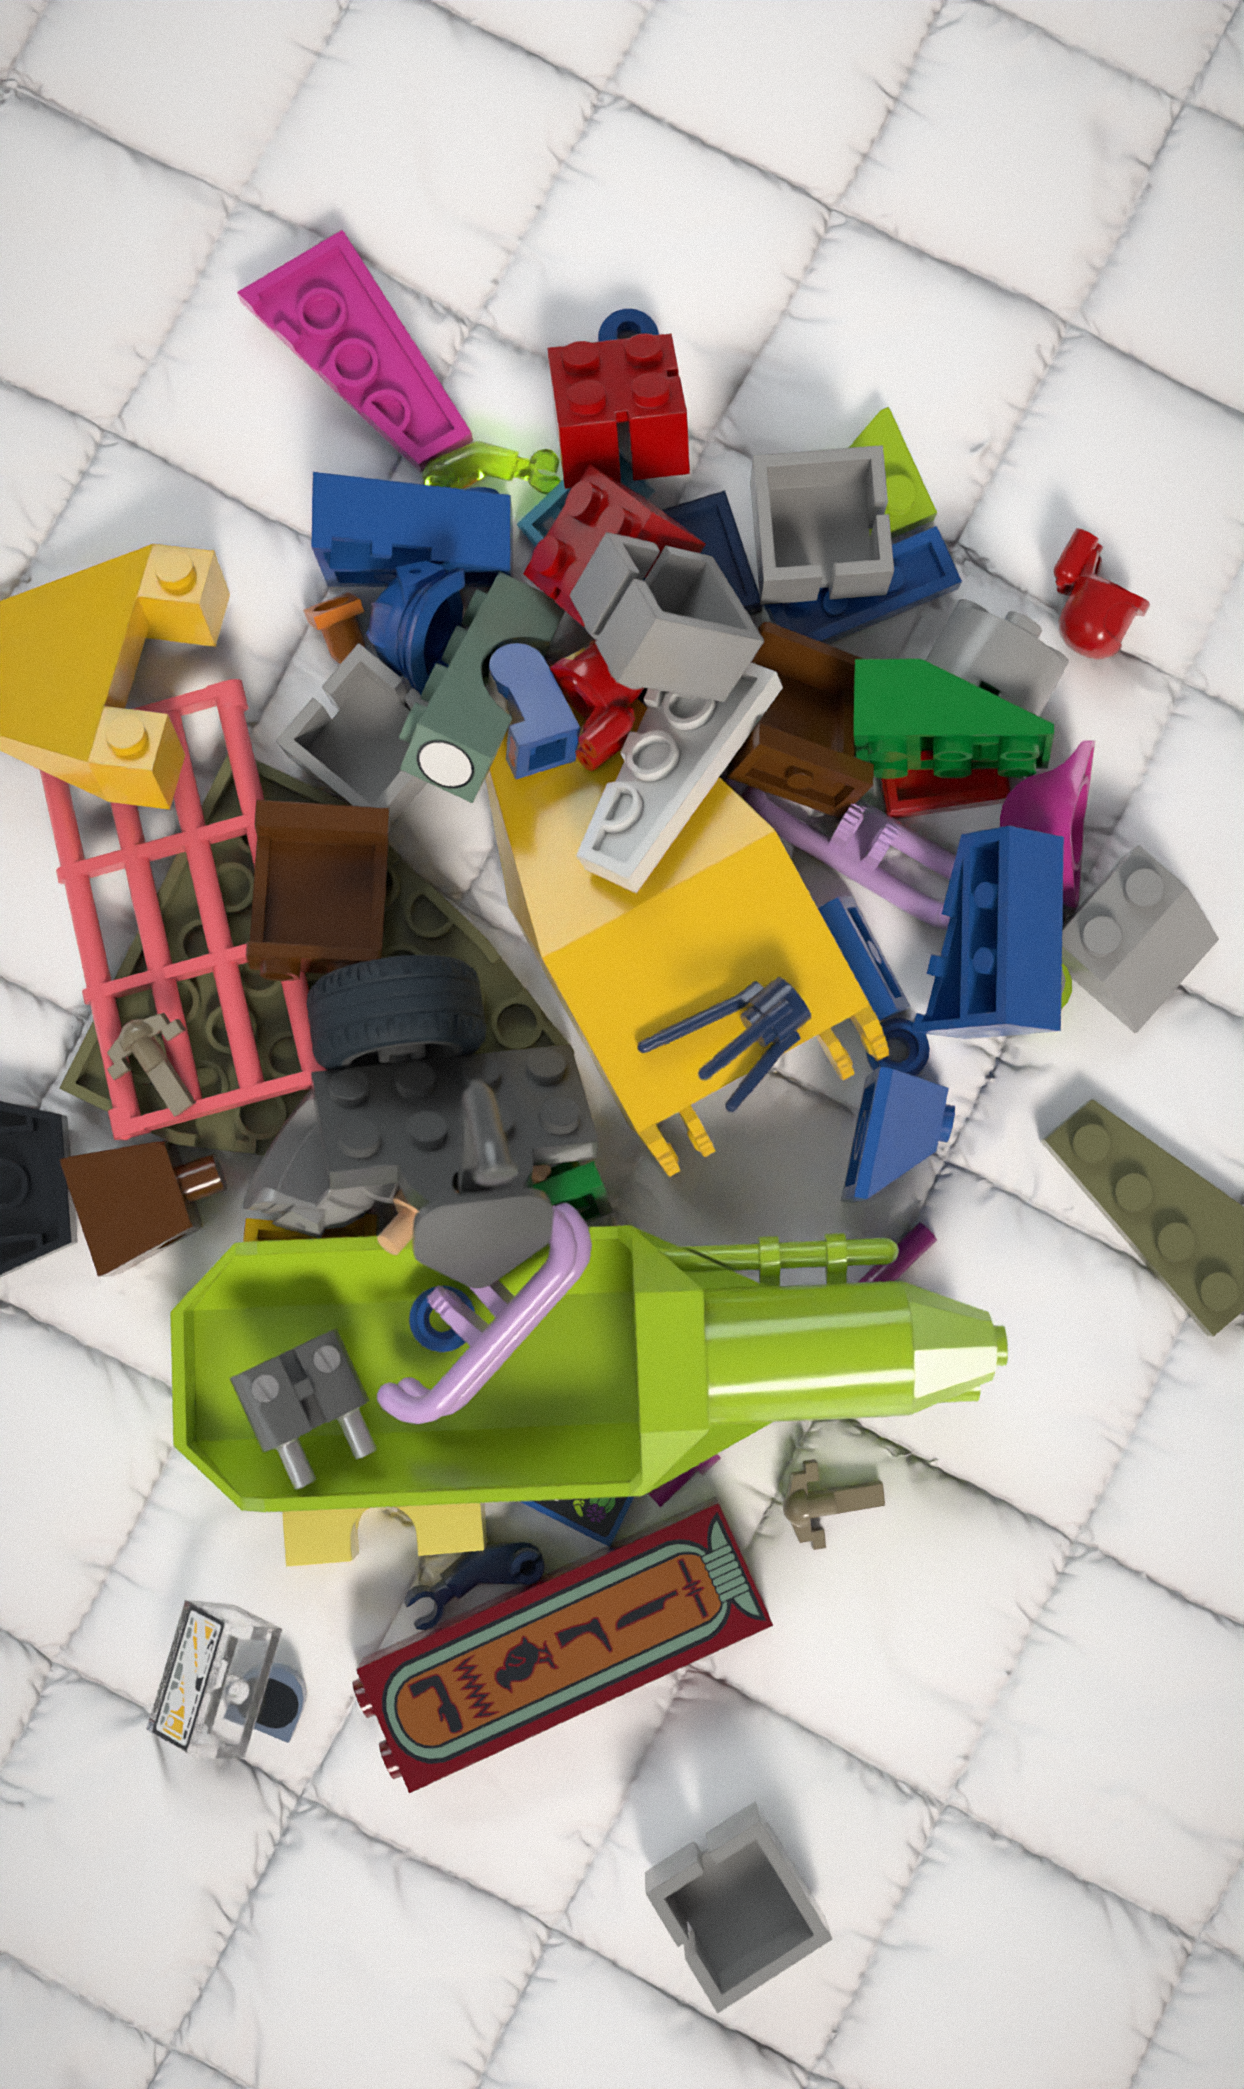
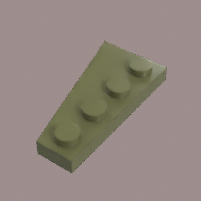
M1094 1099L1086 1101L1040 1141L1207 1336L1214 1337L1244 1311V1206Z

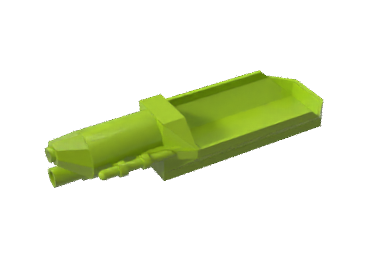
M632 1225L588 1227L592 1241L590 1261L575 1284L465 1406L454 1414L439 1417L435 1421L415 1424L398 1420L380 1406L377 1401V1393L380 1387L386 1383L398 1385L403 1378L411 1377L418 1380L429 1390H432L468 1350L470 1345L465 1342L459 1348L448 1352H437L425 1348L415 1339L410 1329L409 1314L415 1299L425 1290L438 1285L451 1286L462 1291L472 1302L475 1313L490 1325L495 1316L473 1290L417 1261L412 1247L413 1238L398 1255L387 1252L379 1244L378 1236L236 1242L170 1312L173 1446L241 1511L286 1512L643 1496L773 1422L910 1416L938 1403L978 1402L980 1400L981 1385L993 1380L996 1366L1007 1365L1008 1340L1005 1326L994 1325L990 1313L986 1310L903 1281L847 1283L848 1266L886 1265L896 1260L899 1252L898 1246L889 1238L846 1239L845 1233L824 1234V1240L779 1242L778 1236H759L757 1243L678 1247ZM549 1243L498 1279L514 1296L547 1260L550 1251ZM825 1267L826 1284L780 1286L781 1269ZM759 1270V1282L734 1271ZM433 1309L429 1317L431 1326L439 1332L449 1330L451 1326ZM337 1328L370 1400L368 1403L360 1406L359 1410L377 1450L356 1459L337 1419L317 1426L299 1436V1442L316 1480L295 1489L277 1449H271L266 1452L262 1451L230 1378Z

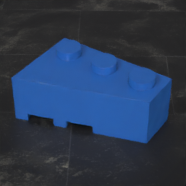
M313 472L311 548L328 587H387L389 582L397 577L396 567L425 560L444 567L445 572H450L459 567V570L464 568V588H491L499 571L513 577L514 516L511 495L500 494L499 491L488 487L457 489Z
M1014 826L961 834L941 913L950 917L941 955L931 954L926 974L935 976L927 1011L926 1014L916 1013L912 1033L974 1039L1061 1031L1063 836Z

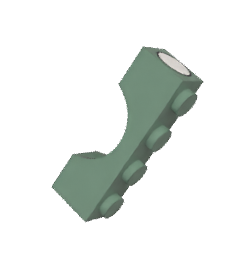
M500 571L488 594L478 589L475 591L461 623L469 627V629L466 630L458 625L456 626L441 661L449 664L448 668L436 663L420 698L428 702L427 707L415 702L402 728L399 739L409 743V747L400 770L473 804L512 720V717L493 700L485 685H488L491 656L498 648L506 644L521 643L537 649L545 657L565 613V610L555 603L554 599L547 596L544 592Z

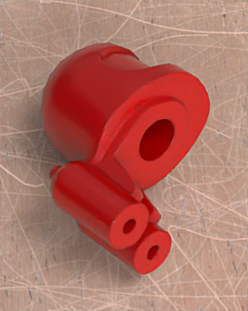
M1076 528L1053 569L1057 585L1056 591L1065 596L1069 595L1058 620L1059 634L1067 647L1077 654L1100 660L1113 656L1121 649V642L1135 616L1144 617L1151 604L1145 598L1128 591L1122 586L1099 577L1102 566L1100 554L1104 547L1098 543V537L1086 530Z
M596 639L591 641L589 647L573 660L561 658L550 668L566 701L587 719L583 726V733L578 737L581 746L575 751V754L582 766L591 772L595 771L623 748L635 721L634 709L628 706L636 700L644 688L631 689L616 682L609 673L608 665L595 643Z

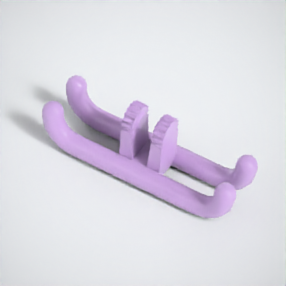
M750 786L743 790L741 796L769 823L779 837L919 920L937 928L947 929L950 917L941 914L944 903L925 895L878 867L889 847L893 846L950 880L956 854L936 844L893 817L888 816L861 798L855 804L850 805L847 812L842 816L843 818L832 838H829L776 806L766 797L764 791Z
M568 1203L552 1205L554 1216L552 1236L549 1241V1256L516 1296L499 1280L481 1289L471 1288L495 1316L490 1325L466 1306L455 1293L445 1289L443 1286L440 1287L438 1285L427 1297L428 1302L470 1347L432 1390H429L418 1380L411 1377L403 1378L398 1385L386 1383L381 1386L377 1393V1401L385 1411L400 1421L422 1424L435 1421L442 1416L454 1414L474 1397L575 1284L588 1265L592 1248L589 1228L573 1206Z

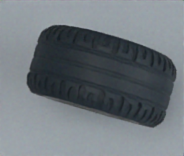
M410 955L370 960L346 966L324 975L317 980L307 996L312 1050L317 1063L326 1070L472 1055L485 1041L487 1031L478 975L464 961L438 955Z

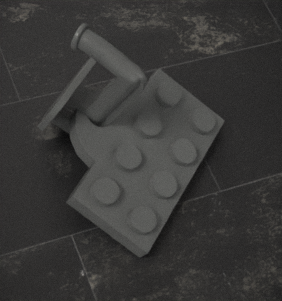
M571 1044L311 1072L312 1095L330 1190L398 1182L407 1202L418 1210L413 1220L412 1247L415 1259L474 1289H481L491 1285L546 1246L551 1240L554 1211L549 1196L538 1189L531 1188L533 1166L597 1158L599 1139Z

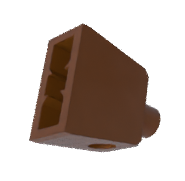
M156 1141L60 1159L61 1167L98 1277H111L121 1274L203 1228L195 1201L227 1190L225 1174L216 1154L183 1164L176 1145L168 1141Z

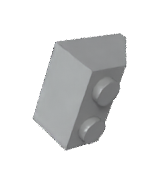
M1138 845L1120 859L1062 925V963L1068 968L1071 978L1133 1033H1137L1218 942L1219 938L1189 888Z

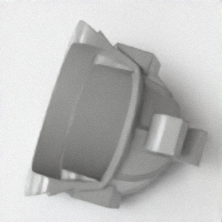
M311 1089L290 1114L268 1148L249 1185L243 1208L245 1210H261V1213L278 1212L272 1223L275 1226L315 1238H321L325 1229L344 1228L363 1217L372 1207L375 1200L393 1203V1198L399 1191L400 1185L396 1182L330 1190Z

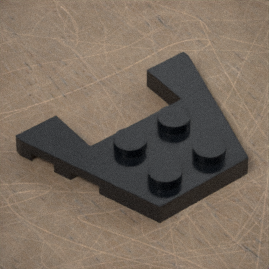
M0 1101V1278L78 1243L75 1206L60 1163V1159L71 1156L68 1116Z

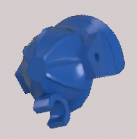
M426 560L396 567L397 577L390 581L377 600L371 603L373 608L370 615L369 628L366 632L379 660L399 677L406 678L411 689L414 688L420 695H422L436 663L447 668L449 664L441 661L456 626L462 627L464 605L459 590L465 587L464 568L459 570V567L450 572H445L444 567Z

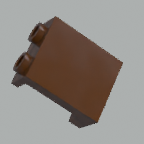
M763 622L757 630L764 639V642L751 663L775 671L783 688L729 762L727 778L841 818L847 812L850 805L855 804L873 786L874 764L854 757L855 659L863 658L774 623Z
M256 800L255 830L257 845L250 942L246 944V959L249 968L260 970V976L265 979L296 981L300 979V972L328 974L353 964L382 959L390 833L389 808Z

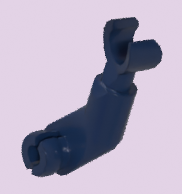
M531 1543L486 1544L485 1549L482 1551L464 1552L439 1574L442 1579L432 1587L418 1585L411 1588L405 1597L404 1603L406 1608H408L421 1598L426 1597L434 1600V1608L431 1613L420 1617L413 1623L416 1629L427 1630L439 1622L443 1615L444 1606L455 1597L460 1600L479 1584L532 1585L536 1583L544 1574V1559L539 1549Z

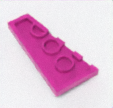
M343 229L237 292L240 302L420 473L473 442L471 430Z

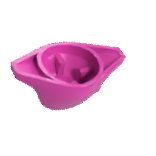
M1083 740L1072 755L1055 769L1027 777L1018 783L1006 797L1000 814V827L1014 826L1064 837L1063 903L1067 907L1072 908L1079 907L1084 822L1096 740Z

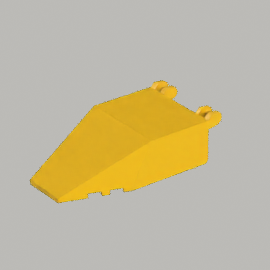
M582 648L579 651L567 656L566 659L573 660L580 653H582L585 650V648ZM638 698L628 706L634 709L635 717L633 727L629 732L638 731L647 710V706ZM568 703L580 726V736L583 733V726L587 719ZM507 729L496 757L487 773L485 782L508 907L630 1129L638 1134L669 1177L681 1171L678 1165L679 1159L670 1143L665 1141L656 1124L678 1112L688 1130L687 1135L695 1150L699 1151L704 1158L714 1153L716 1150L691 1105L748 1074L773 1042L766 1047H763L757 1041L754 1042L710 1079L701 1080L698 1077L699 1069L746 1030L740 1019V1015L747 1010L746 1007L644 1054L640 1053L637 1049L640 1041L739 994L754 981H757L764 988L777 977H781L797 991L811 1013V1019L797 1030L801 1039L784 1053L816 1036L837 1075L844 1081L855 1074L852 1067L853 1062L830 1028L850 1017L868 1054L872 1055L877 1062L889 1056L888 1043L886 1042L880 1022L778 834L726 780L719 776L638 892L635 893L585 870L576 856L606 785L616 782L624 763V759L620 754L622 749L593 772L584 768L576 757L574 762L515 779L506 761Z

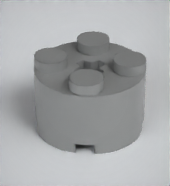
M960 599L957 602L925 661L1039 717L1069 663L1068 658L1064 654L1047 646L1038 639L1042 628L1031 618L1018 612L1009 611L1003 619L990 614L982 606L967 599Z

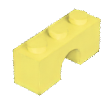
M485 1503L396 1507L405 1512L415 1526L418 1556L482 1551L488 1543ZM369 1508L282 1512L286 1567L353 1561L359 1554V1521L364 1511Z

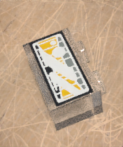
M184 1600L146 1730L193 1758L245 1759L283 1629L235 1604Z

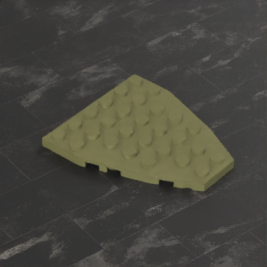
M228 754L201 805L206 825L242 815ZM255 759L265 800L347 805L344 801ZM247 834L211 844L234 947L250 942L255 868ZM389 845L382 958L410 955L448 956L464 961L476 971L480 980L487 1031L485 1041L472 1055L569 1044L545 1015L532 995L506 965L489 940ZM182 852L176 855L157 893L173 964L209 954L186 852ZM139 931L114 980L148 971ZM248 962L238 965L264 1081L302 1072L281 981L262 978L260 970L250 969ZM213 972L177 982L202 1097L207 1098L239 1089ZM305 973L309 990L317 980L326 974ZM152 989L116 999L122 1028L129 1021L146 1019L157 1015ZM93 1020L59 1089L108 1112L113 1108ZM160 1032L154 1038L166 1055L162 1033ZM131 1053L128 1057L133 1068L131 1071L141 1115L167 1109L168 1106L134 1054ZM311 1089L299 1090L152 1130L151 1133L176 1145L264 1156L290 1114Z

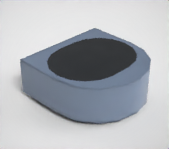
M274 1662L261 1665L247 1677L240 1688L229 1719L289 1743L305 1708L307 1698L305 1682L296 1670L286 1664Z

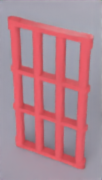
M241 679L225 680L208 685L203 689L133 708V710L168 714L185 752L184 762L173 797L181 833L145 842L137 805L110 802L120 850L85 859L69 783L40 770L60 867L56 869L58 882L65 886L86 988L82 990L83 999L86 1005L91 1006L113 1109L108 1111L114 1140H129L136 1136L151 1133L152 1130L299 1090L312 1089L311 1072L326 1071L324 1067L317 1063L313 1054L307 1009L309 987L305 972H300L299 980L281 981L302 1072L264 1081L238 967L240 964L247 963L246 944L233 946L211 850V844L247 834L255 868L257 845L255 830L256 800L265 799L244 714L248 710V704ZM217 706L242 815L206 825L181 716ZM186 852L209 954L173 964L150 861ZM125 869L148 971L112 981L90 878ZM213 972L239 1089L203 1098L177 982ZM152 989L157 1015L165 1013L170 1022L180 1019L186 1028L184 1032L171 1041H167L162 1034L168 1060L196 1101L193 1106L180 1115L174 1117L169 1108L141 1115L132 1071L130 1070L116 1080H113L107 1069L114 1063L107 1052L117 1040L122 1030L116 1002L117 998Z

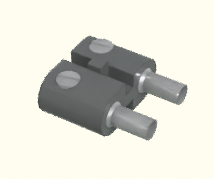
M337 1328L230 1378L262 1451L266 1452L271 1449H277L295 1489L316 1480L299 1442V1436L317 1426L337 1419L356 1459L377 1450L359 1410L360 1406L368 1403L370 1400Z

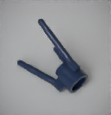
M777 977L764 988L757 981H754L739 994L640 1041L637 1049L643 1054L650 1052L746 1007L747 1010L740 1015L746 1030L715 1054L698 1071V1077L701 1080H708L754 1042L757 1041L763 1047L773 1042L726 1101V1110L728 1112H735L781 1055L801 1039L797 1030L811 1019V1013L801 996L783 978Z

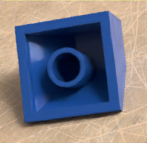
M883 1066L878 1067L866 1076L840 1201L855 1203L867 1200L935 1153L938 1141L944 1143L949 1141L954 1123L955 1106L946 1104L948 1087Z

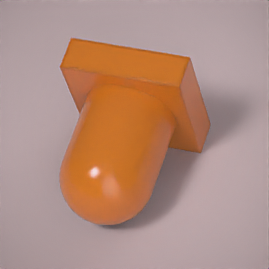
M347 592L303 610L307 622L315 629L321 630L329 653L337 663L341 664L358 643L366 649L365 640L356 619V615L363 613L364 609L360 599L355 595Z

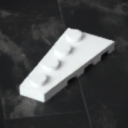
M750 662L725 702L699 697L686 699L672 692L648 688L644 697L647 710L638 731L629 732L620 753L624 763L616 782L606 785L576 856L585 870L635 893L638 892L783 688L775 671Z

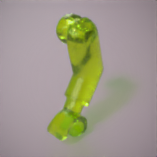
M475 441L430 461L423 470V485L464 489L486 477L510 482L513 481L514 477L528 481L533 489L547 495L561 482V479L555 475H544L538 470L557 473L560 460L553 450L547 448L534 452L531 458L528 459L518 456L519 451L483 441Z

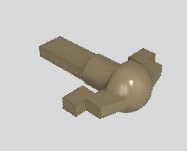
M161 1013L146 1019H135L126 1023L119 1037L107 1052L114 1063L107 1069L113 1080L119 1079L133 1069L126 1059L127 1056L133 1053L174 1117L180 1115L196 1103L154 1038L160 1032L167 1041H171L186 1030L180 1019L170 1022L166 1014Z
M816 1459L803 1461L804 1470L791 1472L787 1494L783 1500L784 1515L791 1523L800 1543L811 1541L813 1550L826 1548L825 1531L822 1526L811 1528V1518L885 1506L884 1487L881 1480L808 1492L807 1482L819 1481L818 1462Z

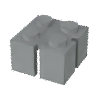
M883 445L753 455L750 490L760 605L817 601L819 589L825 587L829 588V599L886 595L894 573L889 514L884 515L888 497Z
M606 532L569 596L584 621L585 629L596 639L595 643L608 665L611 676L617 683L631 689L644 687L672 692L686 699L699 697L725 702L763 644L764 639L714 558L704 554L665 546L645 581H642L660 552L656 544Z
M358 643L321 687L332 705L339 710L338 713L331 719L324 706L312 697L277 738L276 743L293 762L348 806L389 808L391 827L428 783L400 770L409 743L399 739L405 721L415 702L427 707L428 702L420 699L421 695L414 688L408 691L401 677ZM406 703L408 704L410 710L404 706Z
M756 1801L706 1832L708 1848L701 1851L694 1840L644 1872L645 1894L677 1948L684 1945L685 1961L717 2014L833 1940L825 1914ZM687 1921L692 1928V1930H690L689 1932Z

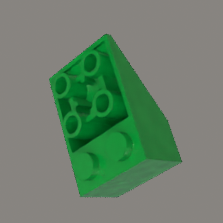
M921 658L855 659L854 742L856 757L874 764V777L895 779L907 776L908 770H933V774L937 777L964 778L972 774V769H998L999 776L1025 778L1035 775L1036 769H1048L1054 738L1053 723ZM933 750L934 759L921 761V751Z

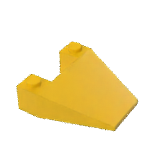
M153 543L1 600L0 751L107 802L170 810L185 758L183 747L168 714L125 709L146 638L216 647L230 592L215 551Z

